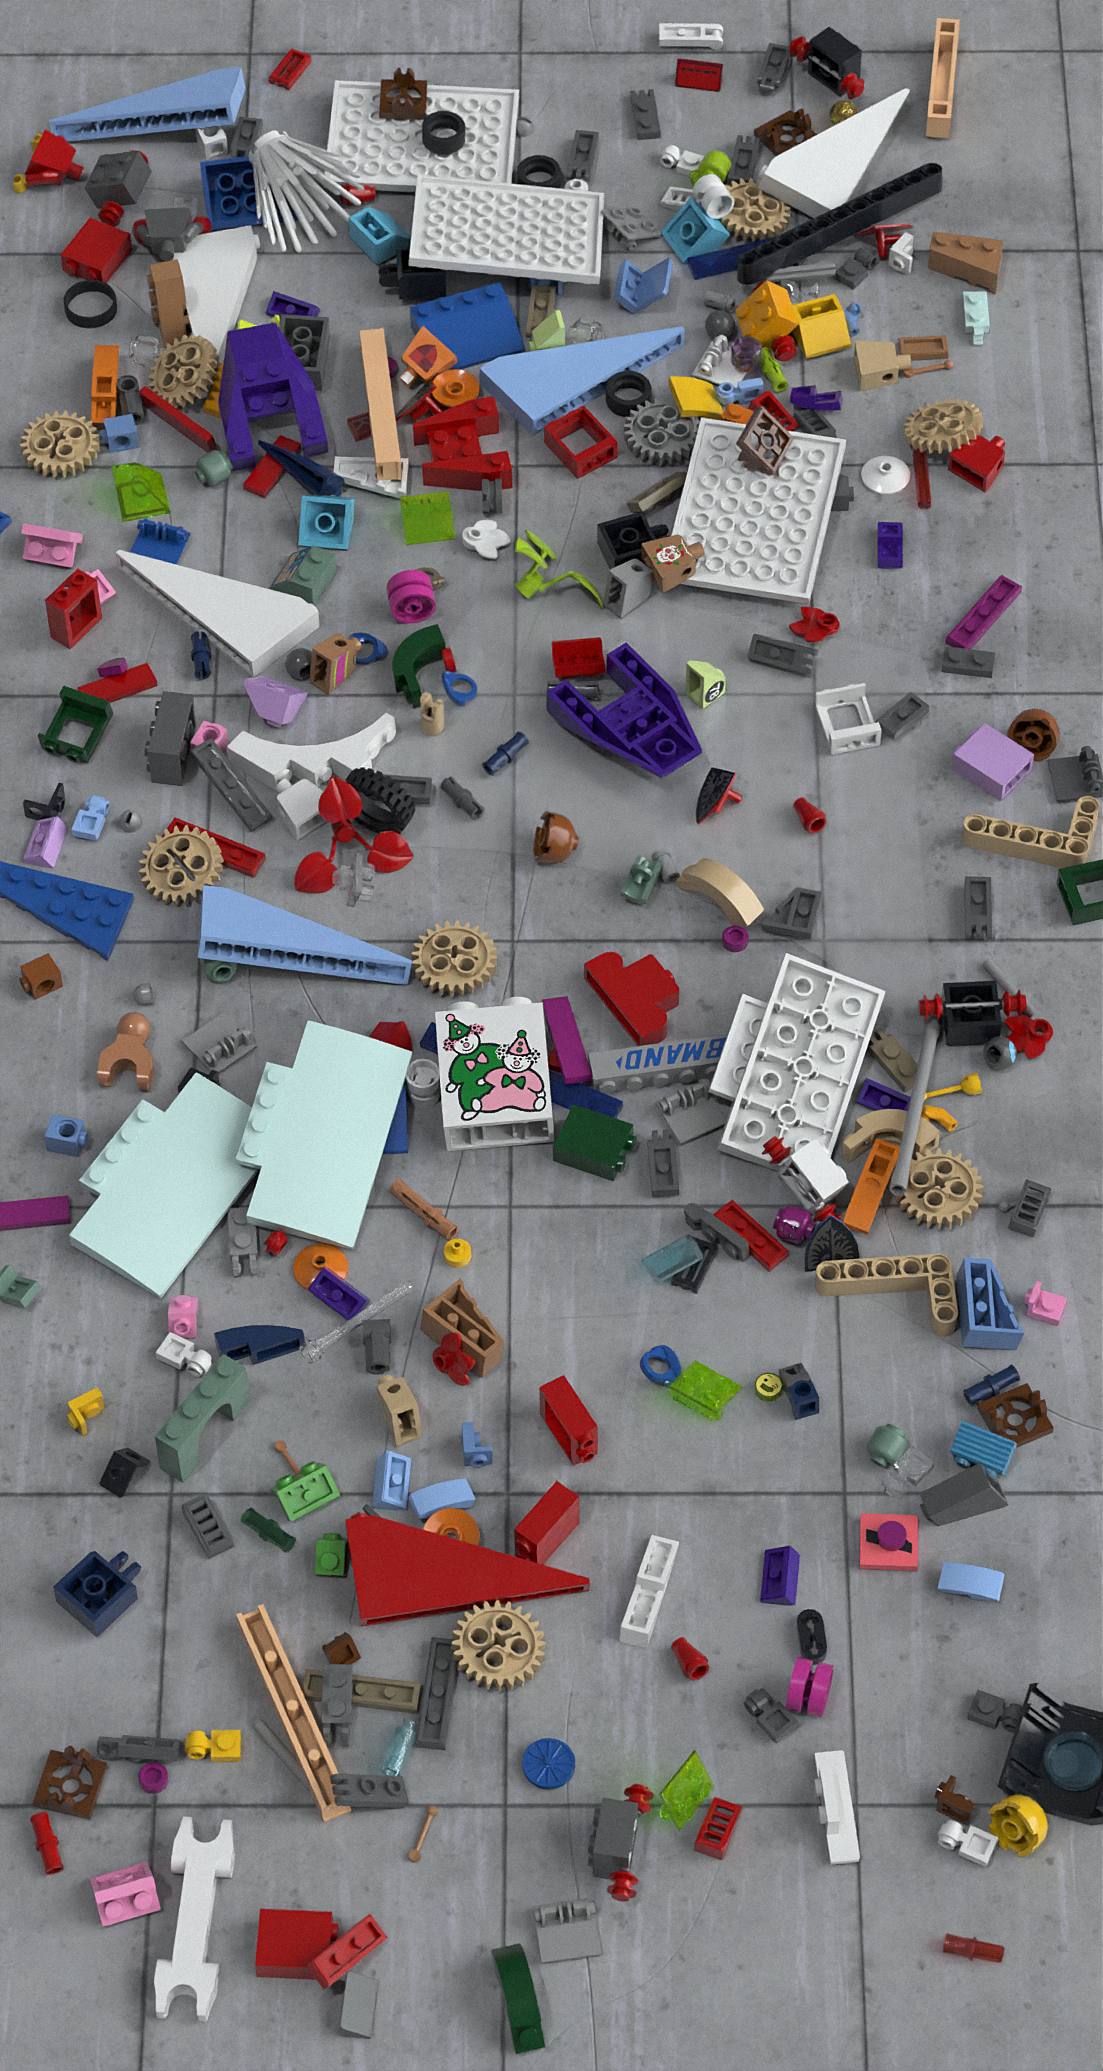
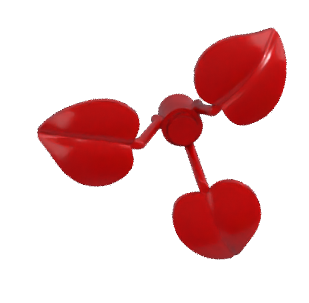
M332 776L318 802L320 815L331 823V829L334 833V836L331 838L330 856L327 859L322 852L316 851L304 857L296 870L294 886L297 891L308 893H324L334 887L338 880V869L331 862L334 860L338 841L349 842L356 838L365 848L371 850L367 856L369 866L383 873L394 872L403 868L412 860L413 853L403 836L394 831L381 832L374 838L373 846L368 844L355 831L350 819L358 817L362 810V800L358 792L346 781Z

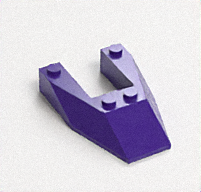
M273 322L228 331L218 405L229 457L233 466L232 471L256 467L248 422L295 413L304 457L327 453L328 443L314 384L277 324Z
M627 642L606 655V674L626 694L601 710L597 711L567 679L546 692V711L562 727L661 779L702 754L701 746L674 689Z

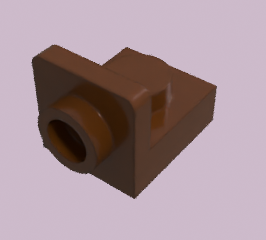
M950 1775L946 1783L941 1782L934 1796V1798L938 1799L936 1811L968 1826L974 1815L975 1804L965 1795L953 1793L956 1777Z

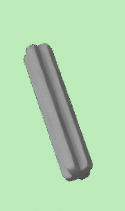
M832 262L792 266L778 269L765 279L770 282L830 277L835 276L836 268Z

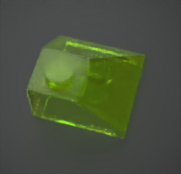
M137 462L111 466L113 484L122 522L171 513L161 473Z

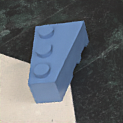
M964 1258L957 1272L962 1347L1017 1350L1024 1331L1016 1322L1013 1315L1014 1309L1011 1304H1008L1003 1292V1284L992 1260Z

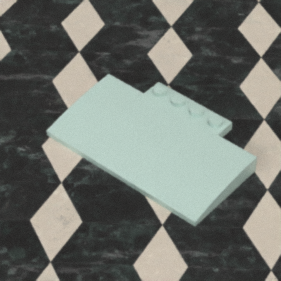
M308 1020L293 1068L266 1062L236 1157L237 1164L261 1170L246 1215L248 1224L276 1231L283 1230L288 1234L351 1250L354 1249L412 1058L411 1051L360 1034Z
M198 1073L194 1074L165 1112L142 1099L79 1180L80 1186L97 1195L98 1198L69 1234L71 1245L161 1299L260 1170L236 1163V1157L252 1107Z

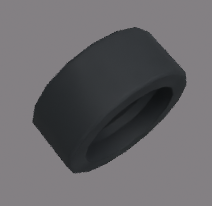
M437 111L428 115L422 123V143L425 148L439 155H449L460 150L465 143V122L462 117L450 111ZM438 128H449L457 132L455 135L447 138H440L431 134L433 130Z
M529 156L522 160L517 167V184L560 188L561 168L558 162L549 156ZM534 172H545L550 174L552 178L543 182H534L527 179L526 176Z
M635 371L618 372L610 377L606 383V404L614 414L630 417V411H637V405L645 407L646 400L651 403V384L641 373ZM623 388H634L639 390L642 396L633 400H623L614 393Z

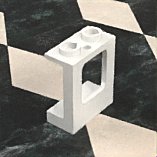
M865 683L851 684L846 687L816 692L815 711L831 755L880 746L881 727L879 722L874 723L865 697ZM849 705L855 706L862 726L834 731L827 711Z

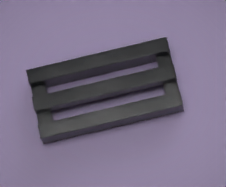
M692 1236L671 1279V1285H681V1289L687 1290L689 1288L692 1289V1293L697 1294L714 1259L718 1245ZM695 1246H700L685 1279L681 1278ZM709 1249L695 1281L692 1282L691 1280L705 1250Z

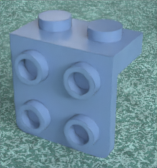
M667 258L647 271L642 272L627 259L619 265L614 299L632 314L641 309H646L658 299H663L669 291L668 287L673 261Z

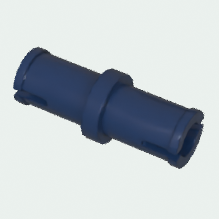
M199 631L191 635L193 646L191 660L195 666V677L201 679L200 671H202L203 679H206L211 675L209 666L211 652L207 647V634L201 631V639H199Z
M518 731L507 743L499 745L497 752L482 763L484 770L489 775L494 776L506 763H511L515 759V755L529 744L526 735Z
M1011 1364L994 1375L988 1374L984 1376L983 1381L963 1390L964 1397L968 1404L973 1406L990 1395L996 1396L1000 1394L1001 1389L1020 1381V1375Z

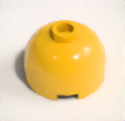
M1024 1795L1007 1796L989 1810L988 1814H991L992 1823L988 1825L992 1835L998 1837L997 1843L1003 1850H1007L1009 1846L1014 1852L1018 1853V1857L1028 1856L1045 1840L1048 1830L1047 1817L1041 1806L1030 1797Z

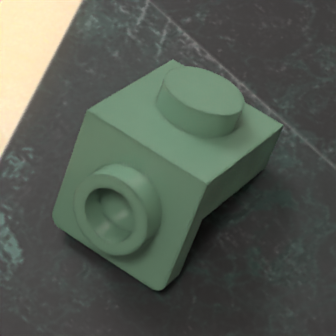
M5 1265L0 1271V1299L4 1303L26 1308L40 1291L41 1287L36 1280L18 1276L11 1266Z

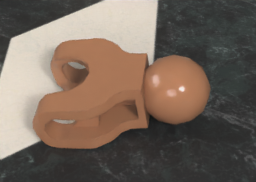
M131 1012L121 1017L117 1025L115 1042L107 1046L99 1056L97 1069L99 1086H111L116 1074L120 1071L130 1070L136 1073L139 1090L149 1091L151 1089L155 1068L153 1058L145 1045V1041L151 1032V1025L143 1014Z

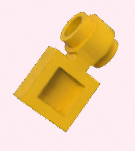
M211 1730V1740H208L203 1731H191L185 1738V1752L188 1758L194 1760L203 1759L205 1754L211 1753V1762H241V1730Z

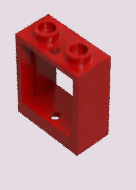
M584 405L544 426V443L577 479L618 458V441ZM583 428L597 444L574 455L561 439Z
M78 568L45 599L50 636L68 649H71L102 619L97 580ZM80 601V603L69 613V611Z
M562 1375L540 1386V1416L571 1464L575 1466L592 1460L598 1454V1426L566 1377Z

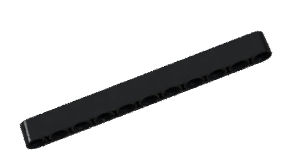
M937 163L924 164L738 255L736 258L737 281L744 285L754 284L772 275L778 269L787 268L941 192L942 166Z

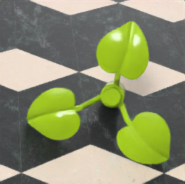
M528 529L525 530L526 539L531 540L541 549V556L525 540L520 537L517 538L515 541V552L523 553L535 561L530 570L515 584V587L525 597L529 599L538 589L543 592L547 587L567 577H571L588 588L596 596L600 609L603 607L602 598L596 587L578 572L569 571L542 584L544 578L536 570L540 565L547 569L548 566L544 558L548 554L555 560L557 558L556 554L549 545Z

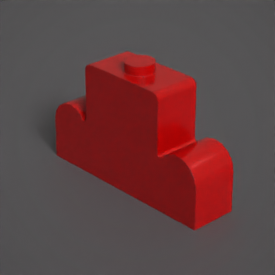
M615 952L602 953L584 963V979L637 1046L658 1044L666 1038V1012L679 1005L680 988L675 983L673 974L668 969L665 970L654 955L649 954L623 968L622 957Z

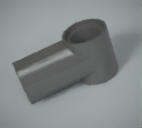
M124 375L117 381L122 416L132 414L135 425H139L141 421L145 420L139 394V383L136 377Z
M390 1319L362 1320L366 1371L373 1374H384V1372L390 1370Z

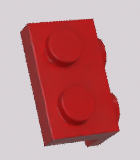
M601 637L561 640L551 643L555 677L568 679L576 675L597 676L600 673H606Z

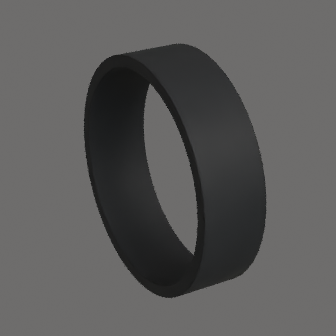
M85 280L72 285L64 295L66 317L72 324L81 328L91 329L106 325L117 313L116 294L113 288L98 280ZM85 292H100L110 297L113 301L111 307L106 312L93 317L77 315L68 308L69 303L74 297Z

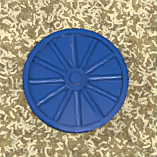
M544 1738L535 1741L526 1749L522 1759V1768L525 1777L534 1786L542 1789H556L565 1785L573 1776L575 1757L570 1747L564 1742L554 1738Z

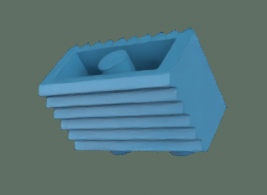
M962 1421L950 1453L956 1456L955 1462L970 1467L971 1463L976 1465L981 1463L996 1478L998 1473L1005 1476L1017 1443Z

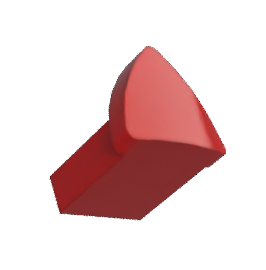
M404 1021L379 1022L369 1038L412 1052L411 1036Z

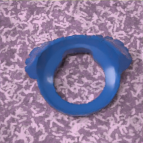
M359 632L350 635V639L355 637L361 644L368 641L374 645L372 654L365 659L356 657V663L368 664L377 657L380 658L386 655V645L371 634Z
M445 671L442 674L445 692L456 705L462 707L466 701H471L475 698L477 686L472 678L464 674H454L450 671ZM456 680H464L471 685L472 691L469 693L454 691L451 684Z
M666 1345L653 1347L640 1360V1368L643 1374L653 1382L663 1383L665 1387H670L681 1378L682 1367L679 1358ZM657 1358L664 1361L668 1365L669 1370L664 1374L652 1371L648 1365V1359Z

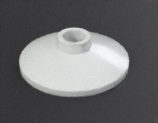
M878 456L872 458L863 466L861 479L870 491L880 495H893L907 487L910 481V470L898 458Z

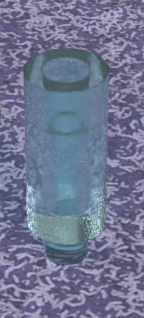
M404 1719L402 1726L396 1727L381 1767V1772L384 1775L401 1776L416 1737V1733L413 1731L415 1723L412 1720Z

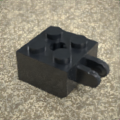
M400 247L396 251L397 263L382 264L379 267L380 285L386 288L398 287L399 299L413 300L447 297L446 270L409 266L410 247Z
M637 512L597 524V544L610 570L632 559H638L645 564L642 560L641 544L669 537V535L666 536L669 529L665 524L650 527L645 515Z

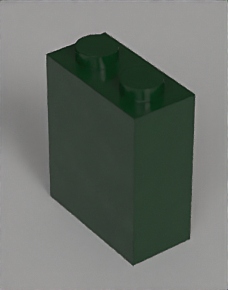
M573 1104L553 1145V1161L614 1182L617 1173H622L624 1170L627 1151L631 1152L635 1146L634 1124Z

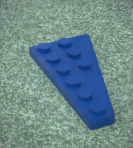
M0 861V898H7L15 903L17 908L22 911H29L39 921L66 937L71 936L81 942V946L88 950L93 949L100 954L101 958L106 961L109 960L134 901L133 893Z

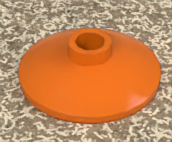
M447 370L437 375L433 380L437 388L432 392V396L439 404L452 408L468 400L476 399L479 394L478 380L474 375L464 370Z
M329 1244L310 1245L296 1256L293 1264L294 1277L303 1288L308 1289L322 1268L328 1267L345 1280L348 1273L346 1256L340 1249ZM317 1262H325L322 1265L316 1264Z
M446 1508L437 1511L427 1520L423 1530L443 1536L453 1534L457 1540L479 1545L480 1533L476 1521L471 1515L460 1509Z

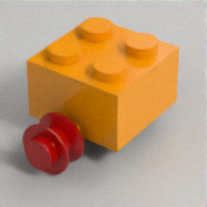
M768 280L761 282L754 288L753 293L735 309L745 343L756 350L761 348L772 350L774 358L778 361H789L796 355L797 348L794 345V339L787 335L799 324L788 291Z

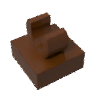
M346 1632L334 1637L335 1639L329 1644L322 1646L329 1664H353L361 1658L352 1637Z

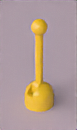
M977 1072L968 1074L961 1080L960 1085L925 1093L924 1101L929 1097L959 1090L968 1095L981 1094L982 1088Z

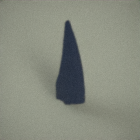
M259 440L258 445L314 494L320 496H330L333 494L338 497L342 493L341 486L344 484V479L340 475L298 453Z

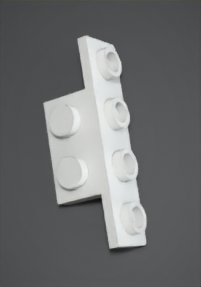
M844 1751L814 1753L818 1779H814V1789L816 1797H821L822 1806H818L820 1824H825L830 1865L859 1862L860 1853Z

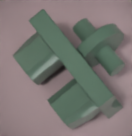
M637 855L622 888L621 897L628 898L630 903L640 906L646 904L662 868V862L651 861Z

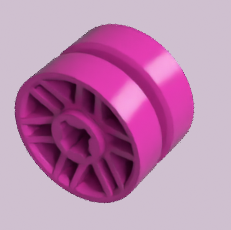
M407 570L399 572L389 579L386 590L391 615L395 620L408 624L418 623L428 619L435 612L436 603L432 583L426 573L418 570Z
M797 1657L789 1685L786 1709L801 1712L805 1701H807V1714L822 1718L831 1687L834 1665L819 1662L815 1673H812L813 1661Z

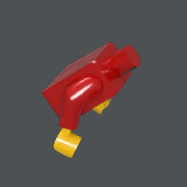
M44 129L42 135L36 134L34 136L35 141H30L34 153L25 171V178L21 174H16L13 178L15 183L12 186L16 193H22L27 189V185H61L65 175L79 180L84 167L72 162L76 149L63 136H55Z

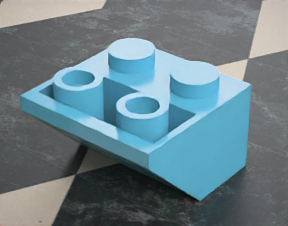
M367 207L348 217L350 238L376 265L395 256L396 251L400 247H410L411 236L386 212Z

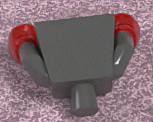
M190 207L145 209L146 219L135 221L132 227L135 240L141 244L151 246L152 252L160 254V258L166 261L172 260L174 253L185 252L188 243H191L197 235L211 233L212 230L211 222L207 217L198 216L192 222Z

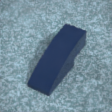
M250 1325L214 1333L216 1348L220 1357L224 1354L236 1361L249 1356L253 1365L306 1348L303 1330L286 1326Z

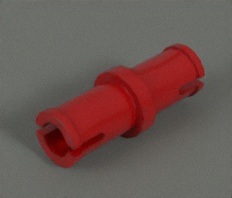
M47 1812L37 1813L30 1817L37 1840L35 1847L37 1851H40L45 1873L47 1875L57 1874L64 1869L57 1848L59 1841L57 1836L53 1835Z

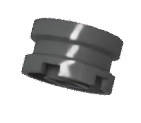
M502 478L495 479V481L482 479L483 513H489L490 511L502 513Z

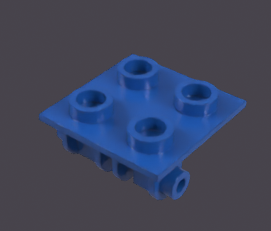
M144 518V520L138 521L137 529L140 531L130 553L177 565L191 533L183 530L181 526H171L168 523H165L163 526L160 521L156 524V522Z

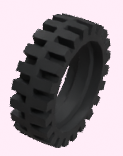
M365 767L355 768L344 781L349 783L358 792L362 800L361 813L356 817L360 825L366 824L367 829H375V832L378 834L384 831H394L401 834L416 810L411 795H406L408 791L405 788H399L401 784L397 781L393 783L390 776L384 777L383 773L378 770L375 773L371 768L367 770ZM362 792L374 796L375 798L383 802L391 811H388L377 806L376 804L371 802Z

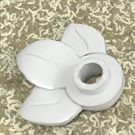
M492 520L478 521L474 527H468L462 533V542L466 548L476 550L479 555L490 559H497L496 548L510 544L511 540L504 531L496 529L497 523Z

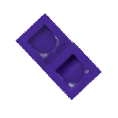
M816 385L794 387L790 395L791 403L813 410H841L843 401L841 391L817 394Z
M878 522V568L903 567L902 522Z

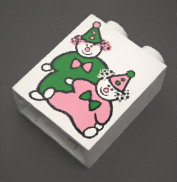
M511 997L503 1000L500 1006L479 1008L472 1002H457L448 1006L447 1011L435 1012L443 1127L447 1151L555 1142L543 1002L532 1003L530 999L525 997Z

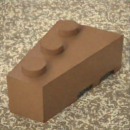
M932 232L928 269L954 279L956 277L963 278L969 281V285L976 286L978 284L989 288L990 293L996 294L1003 240Z

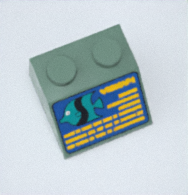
M316 546L292 553L269 589L300 597L308 604L311 603L315 606L337 573L335 554Z

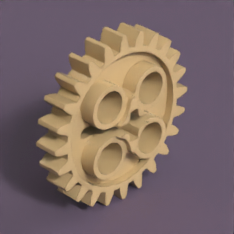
M752 178L749 179L748 183L740 179L739 184L732 181L731 186L724 185L734 199V206L729 214L718 220H721L720 222L724 227L727 226L726 230L728 233L735 232V238L743 235V241L751 237L752 241L755 242L756 238L759 237L762 242H765L766 236L772 239L774 234L779 236L781 235V230L786 229L789 223L791 207H788L787 203L759 189L758 186L761 180L754 183Z
M191 334L189 338L183 335L181 341L177 338L174 339V345L171 346L167 343V350L159 351L161 358L154 359L157 365L150 367L154 374L148 376L152 381L148 386L175 408L178 405L185 408L187 401L192 405L195 397L201 399V392H208L206 386L214 384L211 378L218 375L214 370L220 366L216 362L220 358L216 354L217 349L201 335L196 337L194 334Z
M946 398L943 403L936 400L934 405L926 403V408L918 407V412H911V417L906 418L907 423L904 424V434L908 445H912L913 449L919 448L920 452L928 449L929 454L934 450H938V453L941 454L943 449L951 452L952 447L961 449L960 444L969 445V439L976 440V434H981V428H983V418L979 407H974L973 402L967 404V400H963L959 403L958 398L949 402V399Z
M66 410L63 415H59L55 411L54 416L45 413V419L36 417L37 424L29 422V429H24V436L20 438L23 460L27 461L28 467L34 466L36 473L43 470V476L52 472L53 478L58 473H61L63 478H65L67 472L74 476L76 469L83 472L84 464L91 466V459H97L96 452H100L99 435L97 428L93 427L92 421L86 422L85 416L78 419L77 412L68 416Z
M185 825L183 832H180L178 827L175 826L174 833L171 834L165 829V837L162 838L156 834L157 842L147 843L151 850L142 851L146 859L139 860L142 867L139 873L143 877L141 881L144 886H147L148 893L153 894L157 901L162 898L165 905L171 899L175 907L179 905L180 900H183L185 905L188 906L189 899L191 898L198 903V895L202 894L203 885L214 886L213 881H221L218 873L224 871L220 864L224 862V859L220 854L219 845H216L213 837L209 838L206 831L200 834L198 827H195L190 832L188 825ZM189 847L186 851L180 852L182 848ZM168 851H172L176 855L179 862L184 867H186L189 874L193 878H195V881H191L188 878V876L181 868V866L177 865L174 858L169 853H167ZM168 862L165 867H159L161 864ZM204 864L202 868L195 869L196 866ZM183 880L181 884L174 885L176 881Z
M456 920L454 926H450V923L445 921L444 928L435 924L434 932L427 928L426 937L420 935L419 943H414L412 969L415 970L416 979L421 978L422 986L429 984L430 992L438 988L439 996H442L445 991H449L450 998H453L455 992H459L460 996L464 997L465 990L474 994L475 986L483 989V981L490 982V974H495L497 949L494 947L493 939H488L487 932L480 934L479 926L470 929V922H467L464 927L460 926L459 920Z
M940 1148L937 1149L936 1154H932L929 1149H926V1156L916 1152L915 1160L911 1158L906 1192L901 1196L896 1195L895 1200L900 1202L901 1211L907 1210V1218L916 1216L915 1224L917 1225L924 1220L926 1221V1228H929L932 1223H936L937 1230H940L941 1225L944 1223L951 1229L953 1221L961 1226L963 1218L970 1220L972 1212L977 1213L978 1204L982 1202L984 1186L981 1185L982 1176H977L978 1168H970V1159L962 1162L961 1153L956 1157H952L951 1149L947 1151L946 1155L942 1154ZM931 1203H936V1204H938V1205H937V1206H932V1205H930V1204H931Z
M496 1600L495 1606L492 1608L485 1601L483 1610L474 1605L472 1614L464 1612V1621H457V1630H453L452 1639L454 1641L451 1643V1650L455 1651L452 1659L453 1661H460L457 1670L467 1669L465 1679L467 1680L474 1676L476 1678L475 1686H478L482 1681L486 1682L485 1688L487 1691L492 1684L496 1685L498 1692L501 1691L504 1684L512 1691L514 1682L522 1687L524 1686V1677L532 1680L533 1671L539 1672L540 1662L543 1661L545 1655L542 1651L545 1650L546 1642L541 1641L544 1631H536L539 1622L534 1621L530 1623L532 1613L529 1612L523 1616L521 1615L522 1606L517 1607L514 1611L511 1610V1602L508 1601L505 1608H503L499 1600ZM505 1625L509 1630L502 1631L497 1626ZM480 1638L484 1643L477 1644L472 1639ZM520 1648L525 1653L517 1654L512 1649ZM495 1661L498 1662L500 1666L492 1667L487 1662Z

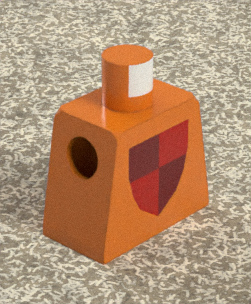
M422 326L401 357L402 363L407 369L399 376V379L408 387L418 378L426 384L430 379L433 381L437 375L453 367L458 362L457 357Z

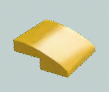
M669 377L668 385L681 417L700 416V419L721 420L723 409L716 398V392L711 383L692 377Z

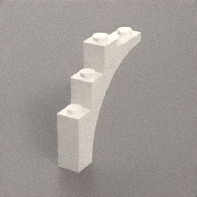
M385 713L375 723L357 734L320 745L295 746L277 744L259 739L242 731L227 746L228 759L233 766L275 791L276 785L281 780L287 779L289 781L292 775L300 780L307 779L319 787L323 782L329 780L332 773L345 780L355 768L365 767L366 770L368 768L372 769L371 759H374L380 749L387 742L392 741L396 734L395 718Z

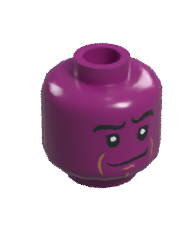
M789 1204L784 1209L780 1208L778 1210L773 1229L776 1230V1234L780 1239L801 1244L805 1238H810L816 1223L811 1222L812 1214L810 1211Z

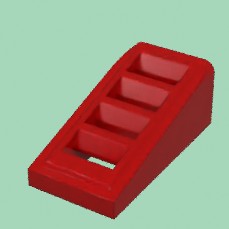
M770 390L750 402L748 409L753 411L759 406L768 407L766 410L769 413H775L772 415L775 419L778 417L781 419L778 421L781 425L785 423L788 425L785 428L787 431H794L799 428V424Z
M714 1797L695 1840L694 1851L723 1860L742 1806ZM717 1807L733 1812L732 1816L716 1811ZM717 1817L722 1820L728 1821L729 1823L728 1825L714 1821L713 1818ZM710 1826L724 1830L725 1832L724 1834L710 1830L709 1828ZM708 1835L720 1839L721 1841L720 1843L706 1839V1836Z

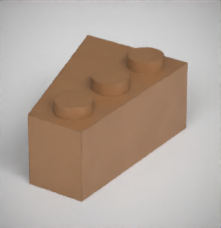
M178 259L150 264L151 275H147L149 290H153L149 292L150 304L154 306V308H150L153 323L158 322L164 349L167 348V343L171 346L174 345L175 338L181 341L183 335H186L188 338L191 335L188 324H190L189 316L186 314L187 302L183 276Z
M461 1279L457 1280L423 1309L420 1330L439 1345H441L442 1338L446 1334L460 1333L462 1337L460 1350L476 1360L472 1370L479 1376L484 1377L501 1362L504 1341L488 1318L481 1314L477 1308V1302L473 1297L470 1298L464 1289V1283Z

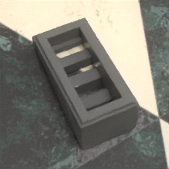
M804 409L793 413L794 419L799 424L803 433L836 438V429L819 410Z
M1026 1179L1008 1228L1034 1237L1052 1188ZM1028 1188L1043 1193V1197L1027 1192ZM1027 1197L1040 1202V1205L1025 1201L1024 1198ZM1021 1206H1025L1030 1209L1036 1210L1037 1213L1035 1214L1030 1211L1024 1210L1021 1208ZM1018 1214L1034 1219V1221L1031 1222L1026 1219L1018 1217Z
M207 1493L182 1505L183 1516L209 1559L234 1547V1543ZM208 1517L211 1518L210 1520L198 1525V1522ZM214 1527L217 1528L216 1530H214V1531H212V1532H210V1533H208V1534H206V1535L203 1534L204 1532H206V1531H208V1530H210V1529H212V1528H214ZM222 1536V1540L209 1546L208 1542Z

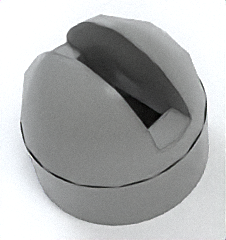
M527 116L517 118L516 134L521 137L531 135L533 132L532 120Z
M124 811L120 818L121 828L128 833L138 831L141 827V818L138 812Z
M150 982L141 984L134 990V999L137 1003L141 1005L154 1003V994Z

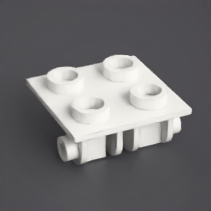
M719 335L710 343L692 376L718 385L723 382H730L737 388L738 382L743 380L747 372L739 371L733 367L731 363L732 355L735 358L733 362L735 363V360L744 362L745 365L743 366L745 369L752 365L756 357L728 347L727 338L724 335Z

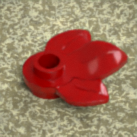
M801 607L803 620L789 625L793 633L805 636V641L807 642L822 641L826 636L837 633L840 628V623L834 614L825 613L822 609L814 607Z
M1026 1015L1008 1017L1004 1021L1006 1026L1012 1031L1007 1038L1014 1043L1017 1053L1024 1051L1028 1059L1037 1058L1045 1051V1043L1052 1039L1053 1028L1045 1019L1032 1020Z
M460 1333L446 1334L442 1338L441 1346L433 1352L434 1365L440 1372L448 1374L454 1383L460 1386L469 1385L470 1381L467 1372L472 1369L476 1360L460 1350L462 1344Z

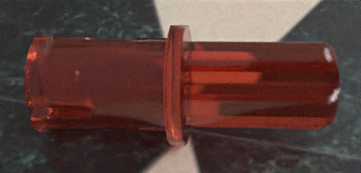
M946 1933L943 1953L969 1957L971 1961L977 1958L1001 1963L1004 1958L1005 1948L1001 1945L977 1941V1937L971 1939Z

